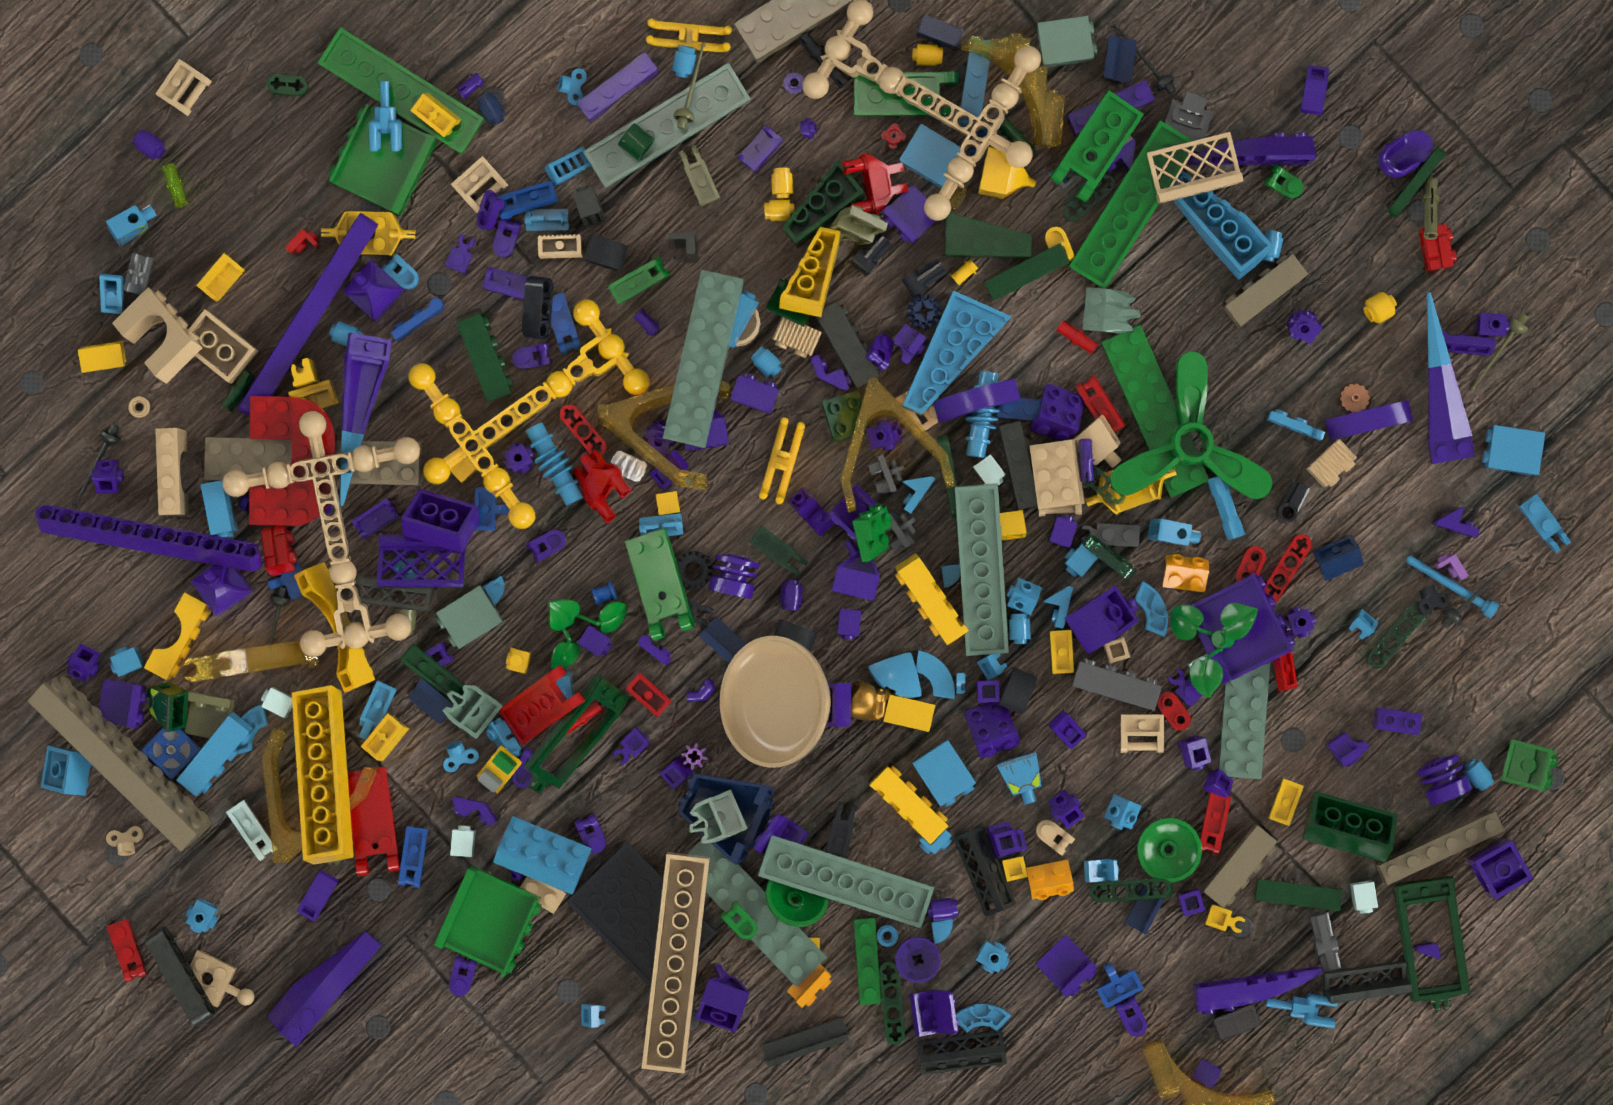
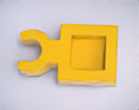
M1211 904L1204 924L1226 931L1227 926H1230L1234 932L1241 933L1242 930L1236 928L1235 923L1237 921L1245 922V919L1241 916L1231 917V910Z

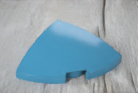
M911 652L868 666L871 676L883 689L887 686L895 690V695L900 697H921L920 682Z

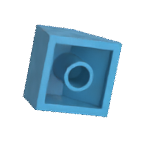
M47 745L41 788L62 794L86 796L92 764L78 750Z

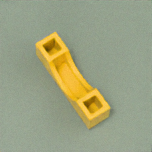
M184 592L174 610L181 621L182 627L178 641L167 649H154L144 666L145 669L165 680L176 677L180 670L179 662L182 658L185 659L190 651L188 646L191 640H195L201 629L198 627L201 621H206L211 610L208 609L209 606L205 601L188 592Z

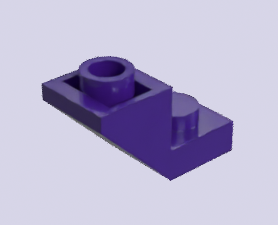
M1308 65L1301 104L1302 113L1322 115L1329 68Z
M819 355L810 357L819 380L846 392L849 390L848 385H851V380L847 372L843 373L842 369L825 374V371L828 370L825 359H820Z
M803 487L787 501L819 536L834 524L830 515Z
M460 796L452 799L454 803L451 806L457 815L461 814L462 817H465L478 808L479 813L477 815L483 824L487 823L488 826H491L498 821L486 802Z
M320 870L296 912L315 922L339 880Z

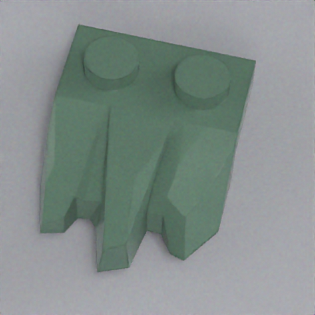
M1087 287L1082 330L1114 334L1133 332V327L1128 324V321L1141 317L1139 310L1129 308L1136 298L1126 291Z
M464 685L462 695L450 690L447 692V696L453 705L451 707L446 706L442 711L451 722L477 739L503 705L484 690L474 685Z
M731 790L696 803L690 812L692 816L699 819L690 825V833L704 832V836L701 838L702 844L718 842L748 830Z

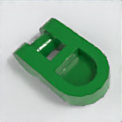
M1273 165L1270 177H1266L1263 184L1286 198L1295 199L1299 197L1304 189L1302 181L1283 168ZM1279 176L1285 179L1282 185L1276 182Z
M735 901L731 904L732 907L727 912L724 911L720 916L740 938L751 939L757 933V924L742 906ZM739 914L742 919L736 923L732 918Z

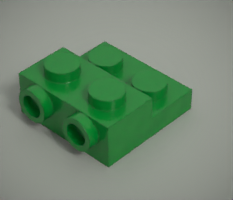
M881 504L870 506L868 511L860 513V516L852 521L862 562L871 561L889 548V539L885 531L892 527L891 516L888 513L887 506L882 507Z
M1511 739L1501 781L1546 792V788L1550 789L1553 782V776H1550L1551 768H1556L1558 762V755H1555L1556 750Z

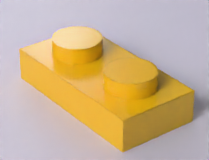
M1050 631L1052 674L1074 673L1072 631Z
M1283 778L1268 818L1290 826L1304 786Z

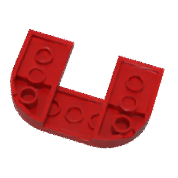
M250 396V439L292 440L291 464L293 465L300 460L311 459L313 457L309 438L301 433L299 420L304 413L316 411L321 413L326 420V429L321 435L325 455L336 454V429L332 419L320 405L301 397ZM319 461L316 463V470L324 473L327 470V465ZM298 465L295 467L294 472L297 476L303 477L306 470L303 466ZM313 479L295 481L282 489L273 487L266 489L265 484L249 487V525L299 526L307 524L320 516ZM321 483L320 490L328 494L331 492V486L328 483ZM326 504V505H325V507H324V510H325V511L328 509V507L330 506V504Z

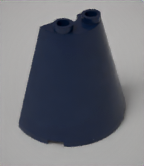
M701 774L692 775L687 782L689 792L687 795L684 794L679 801L680 808L678 813L690 824H693L699 820L698 817L690 814L696 803L731 790L748 830L711 844L733 864L741 863L748 856L746 850L755 846V840L763 832L774 801L770 798V795L773 796L774 794L773 788L764 784Z

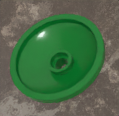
M1163 818L1154 821L1142 832L1138 841L1137 854L1141 866L1154 879H1166L1169 882H1177L1187 878L1196 870L1201 860L1202 845L1197 832L1188 823L1176 818ZM1167 845H1170L1172 847V850L1169 853H1166L1164 851V848Z
M772 880L768 881L765 897L771 913L778 920L790 926L805 927L812 925L824 915L828 907V898ZM791 899L796 900L797 904H793Z

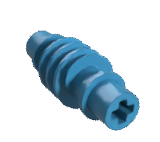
M980 371L978 385H974V388L997 383L999 374ZM989 407L972 412L970 414L973 416L965 418L966 421L972 423V425H969L971 426L970 435L965 439L968 441L967 456L985 458L987 444H991V441L988 440L989 430L997 428L990 424V422L998 421V418L991 414L998 413V409Z
M542 422L526 430L532 442L530 445L531 449L535 448L539 455L534 462H543L538 469L539 471L547 470L543 474V478L551 477L548 482L553 481L557 488L555 491L556 495H561L566 506L583 498L576 485L579 483L578 480L574 481L569 472L574 466H565V463L570 458L561 459V456L566 451L556 450L558 447H555L551 439L554 436L548 434Z

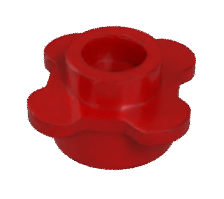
M894 123L887 131L882 132L881 138L889 143V148L896 149L901 141L904 142L907 135L902 133L898 124Z

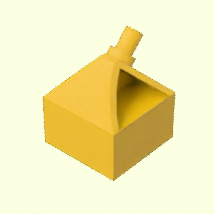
M988 147L978 194L1004 199L1021 187L1035 186V179L1030 178L1024 167H1012L1006 160V154L996 148Z

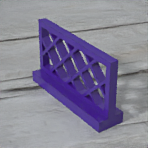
M379 535L377 586L463 587L467 545L463 552L460 553L404 535ZM384 553H394L397 557L388 563L384 559ZM408 553H415L419 556L411 563L404 558ZM430 553H437L440 556L433 563L426 558ZM451 553H460V558L454 563L447 558ZM402 560L407 566L398 572L393 566ZM423 560L428 567L420 573L414 566ZM444 560L450 567L444 572H440L436 566ZM389 569L395 574L391 580H382V575ZM411 569L417 576L412 580H406L403 575ZM431 570L439 575L434 580H428L424 576ZM455 570L459 574V580H449L446 575Z

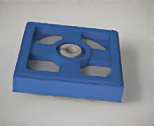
M162 728L141 751L173 780L202 748L182 729L167 732Z

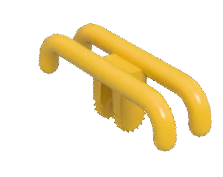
M650 18L647 21L649 27L659 30L679 31V40L656 38L649 35L646 37V42L649 45L658 47L678 48L679 45L693 47L695 50H701V44L705 42H698L699 33L729 35L732 32V27L663 22ZM727 42L724 44L705 43L703 51L727 52L731 46Z
M786 417L780 420L759 493L760 499H766L775 469L784 471L775 499L777 504L784 502L805 429L803 422L797 423L789 453L781 451L789 422Z

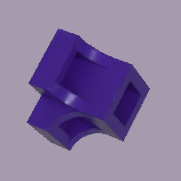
M904 324L893 340V344L899 347L902 352L900 362L908 366L915 354L917 353L920 356L926 347L924 343L926 337Z
M1342 732L1326 743V746L1341 766L1347 767L1358 761V757L1369 749L1364 740L1354 742L1345 732Z
M1009 821L987 828L996 859L1028 850L1022 829L1012 830Z

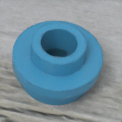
M884 925L877 932V940L883 946H892L898 940V932L893 926ZM890 932L892 936L887 940L883 937V934Z

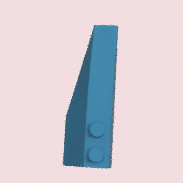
M1182 170L1177 179L1187 183L1191 181L1192 177ZM1175 181V183H1174L1173 186L1180 185V184ZM1213 191L1173 200L1198 234L1238 280L1254 269L1274 247L1246 214L1237 211L1226 200H1222L1213 194Z

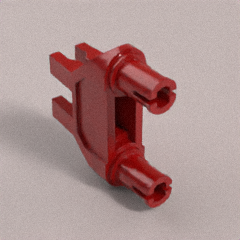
M867 153L861 154L857 159L842 161V167L850 166L849 168L842 169L845 175L862 171L867 196L866 201L851 203L849 207L856 205L863 208V211L866 213L877 215L886 207L893 195L908 192L907 183L891 185L890 174L905 171L903 163L886 165Z
M594 450L590 456L587 453L582 455L580 461L584 466L582 469L580 466L575 467L573 473L582 486L583 496L588 506L596 510L605 523H609L616 516V513L613 512L606 502L612 487L617 491L620 498L627 496L632 489L624 481L620 468L616 464L606 462Z

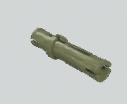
M1427 178L1424 181L1425 195L1422 197V203L1425 204L1424 238L1433 240L1438 236V180Z

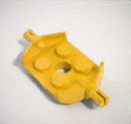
M345 211L337 227L321 228V232H329L321 233V237H334L340 245L360 213L369 217L379 225L375 230V237L369 240L361 254L392 256L401 239H416V235H408L416 234V230H403L393 212Z
M1173 467L1159 480L1133 495L1123 496L1116 493L1111 487L1110 477L1114 471L1111 470L1101 474L1097 494L1085 498L1088 507L1103 502L1114 514L1118 515L1122 511L1156 499L1160 500L1164 480L1177 475Z

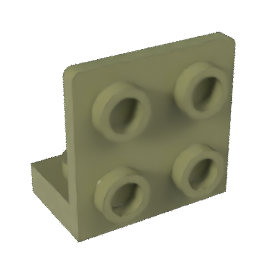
M194 691L189 692L188 701H191L185 733L211 738L233 712L235 699Z

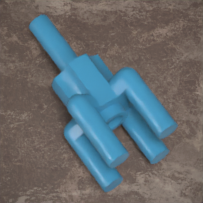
M380 81L381 106L374 107L375 119L369 123V151L381 149V133H390L391 151H399V149H402V122L396 119V107L389 106V81Z
M1307 993L1305 997L1293 996L1291 1002L1269 998L1266 1000V1007L1290 1010V1017L1301 1018L1307 1025L1335 1028V1020L1317 1016L1319 1005L1338 1007V1003L1330 1004L1327 997L1323 995Z

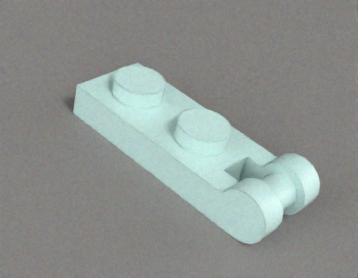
M245 800L226 812L259 861L266 858L265 855L269 852L273 853L278 850L276 843L271 839ZM263 839L266 845L260 848L257 843Z

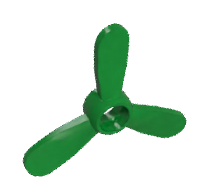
M1188 352L1181 355L1177 361L1176 396L1181 425L1173 431L1169 441L1170 444L1141 453L1117 466L1111 473L1110 483L1113 490L1119 495L1129 496L1139 492L1159 480L1179 462L1186 465H1196L1202 462L1223 482L1249 498H1264L1270 492L1272 479L1265 469L1242 455L1215 446L1210 430L1202 425L1207 398L1208 366L1201 354ZM1188 432H1196L1202 439V451L1195 455H1186L1181 449V435L1183 436Z

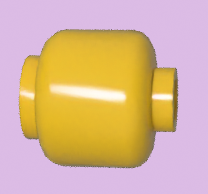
M1379 292L1365 301L1363 310L1369 321L1380 324L1395 315L1397 303L1392 295Z

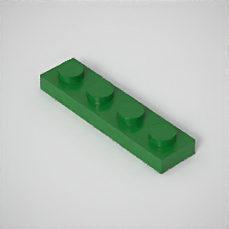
M875 917L854 919L860 1005L881 1004Z

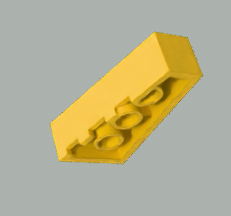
M824 227L818 229L796 272L792 275L788 286L780 296V309L822 317L840 244L841 231Z
M916 553L894 567L898 572L895 574V577L901 585L906 584L909 589L906 593L913 603L917 601L920 605V608L917 610L923 619L928 618L932 623L929 628L935 637L939 635L949 645L969 631L958 618V614L947 601L946 596L935 583L936 581Z
M886 765L869 785L888 804L892 805L923 838L932 844L948 827L946 823L948 819L940 811L935 813L930 808L933 804L925 796L920 798L915 793L917 788L909 780L905 783L900 778L902 775L900 771L894 766L889 768Z

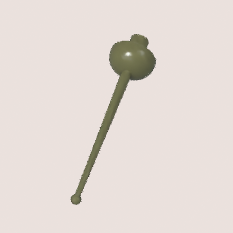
M705 43L701 44L702 47L684 108L677 109L673 115L676 120H679L677 128L685 130L687 123H693L695 119L694 114L689 110V105Z
M1521 313L1517 320L1513 317L1509 318L1510 333L1475 384L1471 386V390H1475L1476 385L1515 333L1523 334L1528 330L1524 325L1529 318L1527 315Z

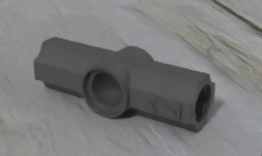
M1328 912L1310 916L1315 938L1313 939L1317 957L1320 959L1323 972L1342 969L1338 956L1339 946L1336 936L1332 931Z

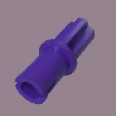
M1089 438L1080 439V460H1078L1080 462V481H1086V472H1088V481H1094L1093 462L1095 459H1093L1092 440Z

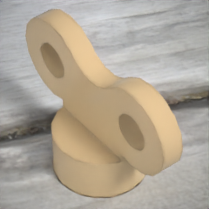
M138 826L131 827L125 833L113 830L107 834L106 841L112 847L117 846L118 855L128 856L135 853L134 842L142 840L144 833ZM134 832H138L136 837H133ZM113 836H117L115 841H112Z

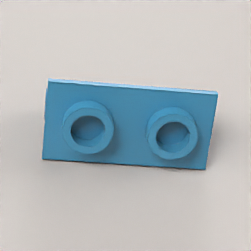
M532 209L526 211V231L569 230L568 209Z
M681 513L639 518L641 536L662 528L667 529L668 536L684 534Z
M498 718L487 725V736L492 742H495L498 748L502 745L515 757L522 754L520 751L521 747L515 737L509 740L506 739V736L512 732L505 720L502 721L501 718Z

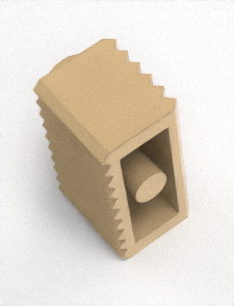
M561 234L560 236L552 235L551 237L549 235L547 237L539 235V258L583 257L582 237L579 234L577 236L575 234L573 236L570 234L563 236Z
M781 317L772 340L776 341L775 346L784 350L790 347L795 350L794 354L806 358L807 355L812 357L822 332L806 325L803 327Z
M1337 439L1306 470L1322 487H1327L1328 485L1332 487L1340 480L1338 475L1342 471L1347 473L1355 465L1353 461L1357 457L1340 439Z

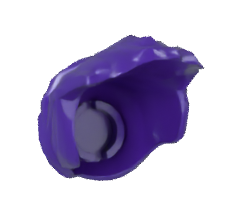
M1413 130L1386 144L1378 155V162L1382 172L1389 177L1399 178L1415 170L1432 154L1431 149L1434 145L1430 135L1422 130Z

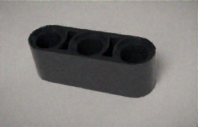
M529 276L526 280L522 333L525 337L545 340L550 334L554 290L551 278Z

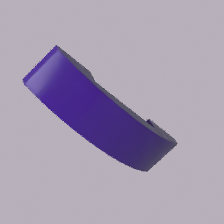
M1011 379L960 392L934 401L933 404L938 423L996 405L1018 401L1021 398L1016 379Z
M1407 400L1327 419L1325 423L1329 440L1331 441L1411 422L1413 418L1409 401Z

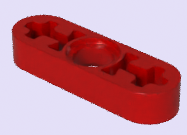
M565 405L560 411L561 420L590 454L593 445L590 442L586 445L584 441L590 439L594 433L596 437L593 440L597 444L602 443L600 447L602 451L599 454L601 456L604 455L607 450L605 441L575 406ZM567 409L569 411H575L573 416L577 420L580 417L583 419V421L578 422L574 426V428L570 426L571 424H574V422L570 418H564L566 416L565 411ZM580 425H587L590 431L586 437L578 435L577 429Z

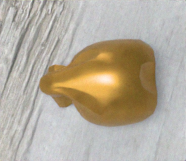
M855 682L851 686V717L868 721L882 719L885 716L886 702L891 692L886 688L884 690L881 688L876 690L874 686L867 682Z

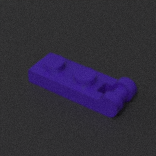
M1442 330L1448 352L1491 356L1496 347V339L1487 336L1469 337L1465 334L1448 335L1446 331Z

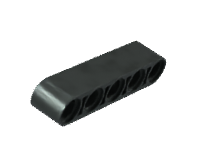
M166 927L160 928L145 939L146 945L188 1019L194 1026L198 1027L216 1014L215 1009L171 932Z

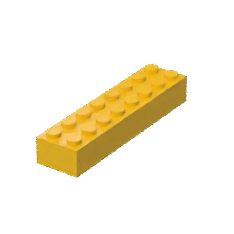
M332 685L292 692L303 861L314 865L354 858L342 692Z

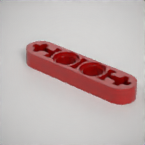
M1300 534L1292 539L1266 581L1267 587L1270 585L1272 588L1279 590L1278 594L1276 592L1272 593L1275 603L1280 599L1312 546V542L1307 535ZM1304 538V543L1307 546L1298 551L1299 554H1302L1299 558L1297 554L1290 552L1292 548L1295 551L1298 547L1296 541ZM1293 556L1295 558L1296 564L1293 568L1285 566L1284 560L1286 557ZM1281 574L1284 576L1285 582L1282 586L1274 584L1273 578L1275 575ZM1265 587L1264 589L1268 595L1271 589Z

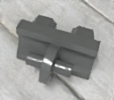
M132 253L123 291L141 295L147 289L154 261L153 258Z
M884 455L878 456L876 460L868 464L871 475L883 472L885 479L874 483L878 494L897 491L891 475L894 474L896 481L902 480L900 471L905 470L904 465L897 466L896 460L889 462L892 470H889Z
M895 511L890 512L892 527L887 529L885 533L893 529L897 537L889 541L890 545L895 551L903 547H909L915 543L910 535L916 532L911 525L916 521L913 517L908 520L905 514L898 517Z

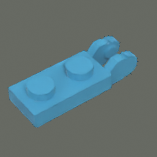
M1534 494L1518 506L1542 540L1546 541L1555 553L1559 552L1560 549L1551 538L1553 534L1556 533L1565 545L1571 543L1538 494Z

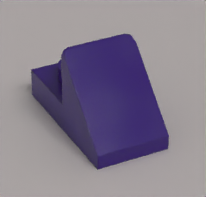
M1134 138L1122 147L1108 168V172L1119 166L1118 161L1121 162L1127 172L1133 165L1136 145Z
M675 450L650 473V476L664 490L688 469L689 465Z
M1464 506L1433 522L1434 526L1472 538H1477L1480 529L1474 528V523L1464 520L1462 524L1460 523Z
M1064 710L1048 724L1053 732L1070 749L1086 736L1083 730Z

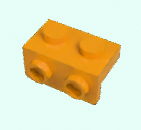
M1179 554L1166 555L1162 586L1205 592L1209 574V561L1201 557L1190 558Z
M1068 860L1026 868L1032 899L1044 900L1049 896H1064L1074 891Z
M820 964L797 987L792 984L787 992L796 999V1003L803 1008L806 1004L809 1007L817 998L815 996L819 989L824 991L832 982L830 980L831 973Z

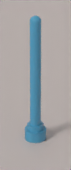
M1408 556L1406 558L1408 564L1468 600L1473 595L1469 590L1415 557ZM1478 596L1472 601L1473 604L1481 608L1480 610L1483 612V615L1490 619L1499 607V604L1495 601H1485Z

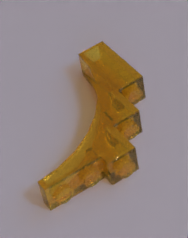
M1010 33V36L1002 38V40L990 39V41H983V37L970 36V39L962 41L961 50L978 54L992 61L1010 77L1016 67L1014 64L1016 51L1023 46H1030V39L1022 38L1023 34ZM1039 65L1035 71L1026 73L1018 87L1022 91L1021 94L1030 113L1033 128V146L1056 148L1060 147L1062 142L1065 95L1057 94L1058 91L1046 90L1048 67Z
M1162 1040L1141 1047L1157 1092L1161 1098H1173L1180 1091L1185 1105H1272L1273 1102H1276L1274 1093L1271 1090L1251 1095H1232L1205 1088L1190 1079L1177 1067Z

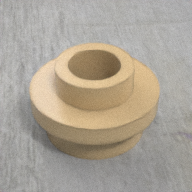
M134 397L129 402V412L137 418L145 417L150 411V403L144 397ZM137 404H143L142 411L136 409Z

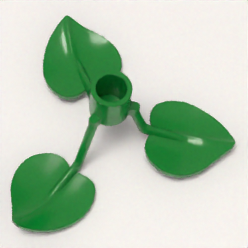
M561 599L549 601V626L554 631L562 630L566 637V642L558 643L553 650L551 670L560 665L565 669L572 665L579 656L580 646L577 642H571V637L566 630V627L574 623L575 617L594 625H600L599 630L602 633H610L623 623L627 614V603L615 601L607 604L601 610L599 620L595 621L578 614L580 607L574 600Z
M1241 603L1227 605L1220 617L1221 623L1225 627L1222 631L1218 630L1215 632L1199 627L1203 623L1204 616L1198 608L1191 605H1179L1172 609L1170 613L1171 628L1177 638L1191 640L1199 631L1211 635V641L1217 647V649L1205 656L1204 660L1197 659L1190 667L1189 674L1192 685L1203 696L1210 698L1223 678V668L1220 663L1209 659L1218 652H1222L1223 648H1230L1235 640L1243 638L1249 632L1256 619L1257 608Z

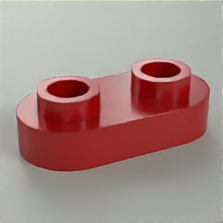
M1252 546L1245 551L1235 573L1236 582L1243 580L1242 574L1244 572H1247L1249 576L1252 573H1257L1259 576L1266 561V553L1261 547ZM1252 553H1256L1258 555V559L1256 561H1253L1251 559Z
M1161 693L1157 702L1158 709L1164 714L1172 728L1180 731L1187 729L1191 723V716L1174 693ZM1167 698L1171 699L1172 704L1169 707L1165 706L1164 701ZM1178 716L1184 717L1182 724L1177 723Z

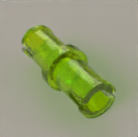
M171 163L163 166L161 169L168 184L166 188L171 192L175 208L184 207L183 204L185 206L188 205L182 188L184 184L178 177L175 164Z

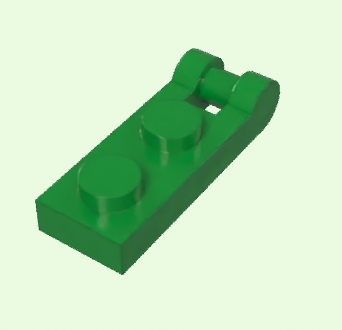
M660 257L653 259L608 285L618 305L670 276L668 270H665L662 266L663 261ZM653 268L657 272V275L654 277L649 273V270Z

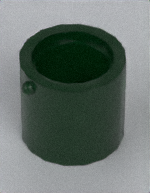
M634 123L622 136L618 146L639 161L650 149L655 139Z

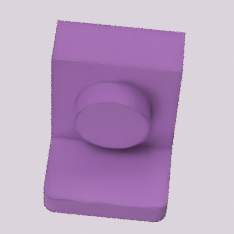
M1447 552L1437 558L1438 563L1434 564L1436 569L1448 564L1447 570L1453 579L1463 580L1469 576L1456 554L1449 555Z

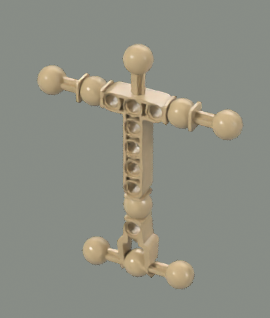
M853 0L848 5L847 23L842 30H836L837 36L831 37L826 42V55L820 56L823 62L817 72L810 73L804 78L802 86L805 95L812 99H819L828 92L829 81L827 78L834 67L853 78L860 75L875 81L884 92L889 94L896 93L897 96H902L908 103L967 136L961 145V152L956 154L958 157L953 158L948 163L947 174H943L947 180L940 192L926 199L924 211L932 220H943L949 215L951 211V196L958 186L964 188L963 183L970 180L974 172L973 167L976 166L975 163L981 159L989 145L1006 154V160L1012 167L1023 168L1032 160L1033 151L1030 145L1023 141L1011 143L996 133L1004 121V114H1008V109L1014 107L1018 101V93L1021 94L1022 92L1018 86L1026 73L1035 71L1041 63V55L1035 47L1023 46L1016 51L1014 56L1016 67L1008 80L1002 78V83L993 89L992 99L989 100L990 104L985 106L977 118L914 80L908 79L899 68L888 67L886 64L882 65L879 60L871 56V52L865 44L852 38L858 27L869 23L873 17L871 3L867 0ZM851 45L862 51V57L857 60V65H854L853 68L842 63V61H845L850 56ZM872 66H879L877 73L869 74V69ZM908 87H915L912 95H905V90ZM927 97H932V104L929 106H924V99ZM944 108H951L950 115L946 117L941 116V111ZM991 111H999L996 119H989L988 115ZM963 118L970 120L966 127L959 126V122ZM980 129H987L988 133L985 137H977ZM970 147L977 149L973 156L966 155V151Z
M306 412L299 420V429L304 436L309 438L313 458L297 461L293 465L291 462L287 464L274 462L268 467L264 466L262 468L263 472L248 475L240 470H231L224 475L222 480L223 489L232 497H240L248 491L249 487L265 484L266 489L270 487L282 489L295 481L313 479L326 547L331 559L329 576L336 584L335 588H338V608L334 613L337 633L323 635L317 630L305 632L300 639V648L305 655L317 657L322 655L327 647L337 645L342 649L346 645L352 649H359L364 647L368 641L374 643L375 638L388 636L395 641L404 640L410 635L412 630V624L405 615L394 614L385 623L371 626L368 606L365 603H361L355 586L356 567L350 561L351 557H348L349 546L334 475L346 473L350 469L351 471L369 472L375 467L379 468V462L395 459L402 464H411L420 455L419 444L410 437H403L398 439L393 447L377 450L376 445L372 447L361 445L353 451H349L348 454L325 455L321 435L325 432L326 420L319 412ZM338 458H346L348 460V467L345 469L340 468L337 465ZM319 461L324 462L327 465L326 472H318L316 470V463ZM298 465L303 466L306 470L305 476H297L294 472L295 467ZM321 483H328L331 486V492L328 494L323 493L320 490ZM325 505H334L336 509L335 514H327L324 510ZM329 526H338L340 534L337 536L331 535L329 533ZM335 546L342 547L344 555L341 557L335 556L333 548ZM342 589H351L353 597L350 599L344 598L342 596ZM354 610H360L364 624L352 622L344 627L341 613L345 611L351 613Z

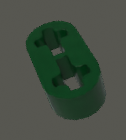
M273 74L267 81L268 89L277 95L303 96L309 89L307 81L301 76ZM276 79H279L286 86H279L278 90H276L272 82L275 83ZM300 81L304 88H300L299 92H297L294 87H290V84H297Z

